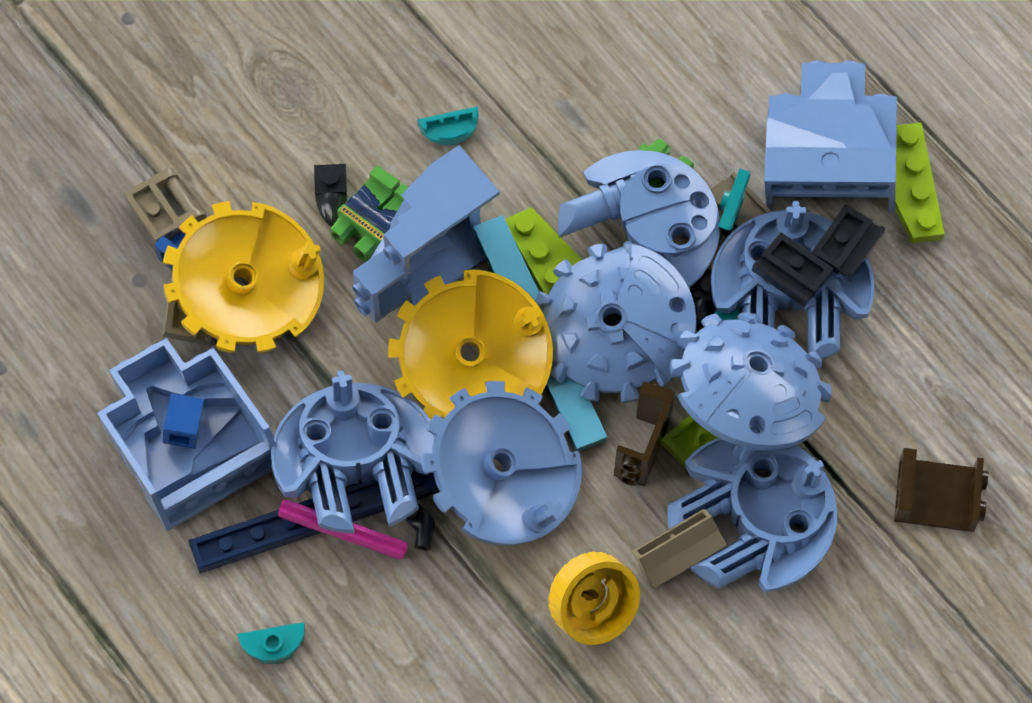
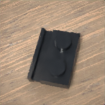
M845 204L811 253L833 267L834 273L837 275L839 273L847 277L846 280L851 282L883 236L885 227L872 223L873 220Z
M782 232L779 233L762 253L760 259L752 266L754 273L804 308L808 301L815 296L830 278L834 270L833 267Z

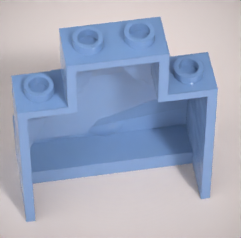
M812 61L810 63H802L801 96H793L788 93L769 96L764 184L766 206L771 211H773V196L889 197L888 212H895L897 96H888L886 94L865 96V63H857L855 61H844L842 63Z
M459 145L429 165L401 195L404 201L392 219L390 229L383 234L384 237L371 259L353 271L354 285L352 289L356 297L354 304L363 316L369 315L375 323L401 307L406 300L415 306L429 293L423 285L429 280L441 275L444 284L456 282L463 277V270H473L486 261L473 232V226L480 224V208L499 196L500 191Z
M165 338L109 370L114 384L123 399L108 405L105 409L98 412V417L106 434L142 488L150 507L166 531L272 471L271 447L275 446L277 448L271 429L214 348L195 356L184 364L171 343ZM171 394L204 399L203 416L196 449L162 443L163 426Z

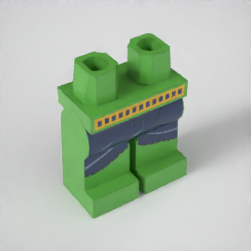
M378 165L369 173L370 178L357 193L353 194L337 210L338 220L330 229L332 239L339 244L344 245L352 236L359 240L353 247V252L363 262L371 259L384 237L383 234L390 229V223L404 201L401 195L408 188L403 183L400 185L398 179Z

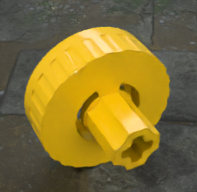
M595 551L584 553L571 559L557 573L550 587L548 606L552 619L575 641L586 645L603 644L619 636L631 624L640 603V587L634 573L612 555ZM603 578L606 580V581L604 582V584H605V585L607 586V588H608L606 598H605V592H606V591H605V586H604L603 583L601 582V581L603 580ZM604 600L603 604L598 609L591 612V610L597 608Z

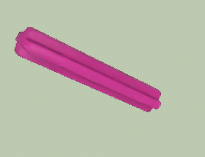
M283 500L278 511L280 518L399 560L404 558L408 543L354 523V534L320 528L315 509L289 500Z

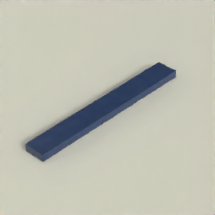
M412 472L411 477L417 500L440 492L433 472L427 475ZM375 479L345 487L352 522L385 511L379 484ZM313 498L298 503L315 509ZM279 510L188 541L199 574L322 532L280 518L278 516Z

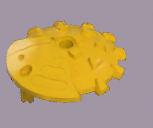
M230 201L211 205L214 215L200 222L193 215L187 218L179 226V229L186 235L178 249L167 246L164 254L163 264L173 265V283L164 284L163 290L168 303L178 301L187 316L181 321L182 326L191 335H196L199 330H202L206 334L218 339L216 348L224 352H235L236 344H256L258 353H266L276 348L274 339L290 331L294 337H298L306 330L314 319L323 297L324 271L319 255L321 251L320 246L313 243L307 232L295 220L282 211L263 203L252 202L251 211L232 210ZM242 277L247 280L248 285H239L235 282L234 278Z
M463 270V281L444 284L441 275L423 284L429 293L415 306L407 300L401 306L396 317L405 321L400 339L389 338L388 358H399V365L403 376L394 380V384L402 398L412 393L417 401L425 407L423 411L430 420L435 414L445 418L456 407L449 399L456 392L466 388L470 397L487 392L485 382L489 381L505 382V392L523 396L525 388H529L540 395L542 394L552 367L553 344L551 333L538 304L515 282L504 276L484 270ZM465 345L475 347L478 352L477 359L472 362L464 360L460 353L461 347Z

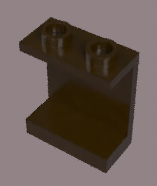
M645 381L643 382L639 392L636 419L653 424L655 427L644 454L618 445L614 476L618 477L624 484L630 486L638 484L645 487L659 452L661 440L665 436L672 418L675 398L674 391Z
M903 448L898 467L894 522L974 532L978 522H984L986 514V502L981 501L982 490L986 491L989 472L983 470L984 458L977 457L974 466L968 467L916 460L917 449Z

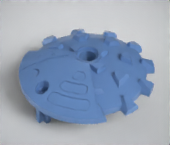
M596 244L588 248L590 257L581 260L572 266L567 259L559 263L553 270V273L559 279L554 284L550 293L546 294L540 291L537 295L535 302L543 311L553 344V361L555 365L551 367L550 374L559 384H562L568 377L575 383L583 386L580 397L587 400L599 402L600 393L602 392L621 393L622 403L638 400V389L642 387L644 381L651 383L656 380L660 387H663L674 378L670 375L671 359H682L685 349L676 345L681 334L685 330L696 333L695 306L691 292L681 274L670 262L656 252L631 244L627 253H607L606 244ZM609 314H619L622 319L618 325L610 327L604 323L605 318Z
M742 312L738 315V320L722 321L717 314L706 316L701 321L704 328L695 334L685 330L681 334L676 345L685 349L682 359H671L670 361L671 377L681 378L685 390L684 393L678 394L677 397L687 413L699 425L720 439L736 445L733 450V456L739 457V462L746 463L748 459H752L756 449L778 450L800 444L809 439L821 427L825 416L818 411L820 400L830 401L831 385L820 381L817 369L822 367V361L815 351L806 353L793 340L795 333L790 328L780 325L776 330L770 326L758 323L756 314Z
M489 381L485 382L487 392L471 397L466 388L449 398L456 407L444 419L435 414L427 427V432L434 434L435 438L432 454L424 453L422 456V467L424 473H434L435 481L440 491L433 496L435 504L442 512H446L451 508L460 518L466 521L462 528L463 532L476 540L500 546L521 545L543 537L559 526L567 517L577 499L581 485L582 462L579 451H569L563 433L571 429L561 413L552 418L539 406L543 396L529 388H525L523 396L505 392V382ZM493 459L502 465L503 472L498 471L494 467Z

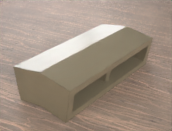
M702 509L634 549L632 553L650 586L656 588L724 548L727 544L712 516L705 509Z

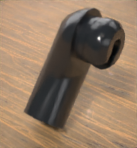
M418 504V510L407 517L406 521L417 531L414 547L418 550L427 551L431 549L435 522L428 511Z

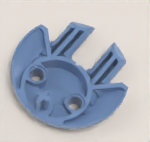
M636 150L617 153L601 159L583 172L587 184L599 190L560 205L558 216L559 238L610 218L612 221L621 218V224L624 232H626L628 241L623 242L622 247L607 253H627L631 244L648 248L670 262L681 274L688 288H691L704 275L717 251L720 228L718 227L720 217L710 188L690 166L663 153ZM654 179H660L665 182L661 188H653L649 183ZM682 235L686 236L689 242L685 245H677L673 242V239Z
M793 201L792 207H787L786 210L765 213L746 221L726 238L714 260L711 273V294L717 312L729 314L735 309L740 308L742 312L756 314L758 323L774 329L775 312L778 309L787 310L788 307H792V311L804 310L808 314V353L815 351L820 359L823 360L840 352V314L844 312L855 320L868 317L874 297V276L868 257L851 282L846 280L847 277L839 273L837 275L833 272L804 308L754 273L752 266L756 261L752 258L761 257L762 253L780 232L809 252H812L833 221L823 216L806 212L805 207H799L798 201Z
M338 371L337 377H332L331 387L319 390L302 399L292 407L280 422L274 435L277 448L275 446L271 447V462L275 481L284 497L297 498L307 490L312 493L320 528L354 534L355 530L345 486L357 484V480H361L364 483L375 479L379 484L388 526L391 527L411 516L419 508L411 474L412 472L425 475L430 474L423 472L422 456L424 453L432 454L435 435L427 432V427L431 420L414 401L406 396L402 398L399 392L374 384L352 383L351 374L344 375V371Z
M720 438L706 443L692 453L684 464L689 475L704 482V486L668 505V528H672L695 513L705 509L712 518L719 514L724 516L730 513V519L735 527L738 526V533L741 536L738 537V542L690 567V570L700 579L717 589L753 570H762L758 585L765 593L787 588L804 579L815 570L826 556L832 544L837 525L836 498L832 485L823 470V462L821 460L816 462L811 455L795 445L778 450L756 449L752 459H748L746 463L739 462V457L733 456L735 444ZM764 469L769 472L770 476L761 478L755 474V471ZM800 524L806 531L796 533L790 529V525Z

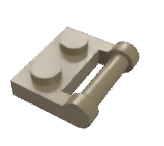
M167 168L123 193L125 200L155 244L162 236L169 240L183 232L179 229V226L191 215L198 222L207 217L200 207L195 206L178 181L179 176L173 168ZM163 187L168 188L185 214L178 217L159 189Z

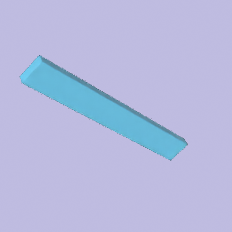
M503 215L473 226V232L492 273L504 276L515 282L536 301L539 291ZM550 374L546 388L558 414H562L571 428L567 433L575 451L580 452L607 441V435L591 401L580 397L584 387L568 377L562 384H559Z

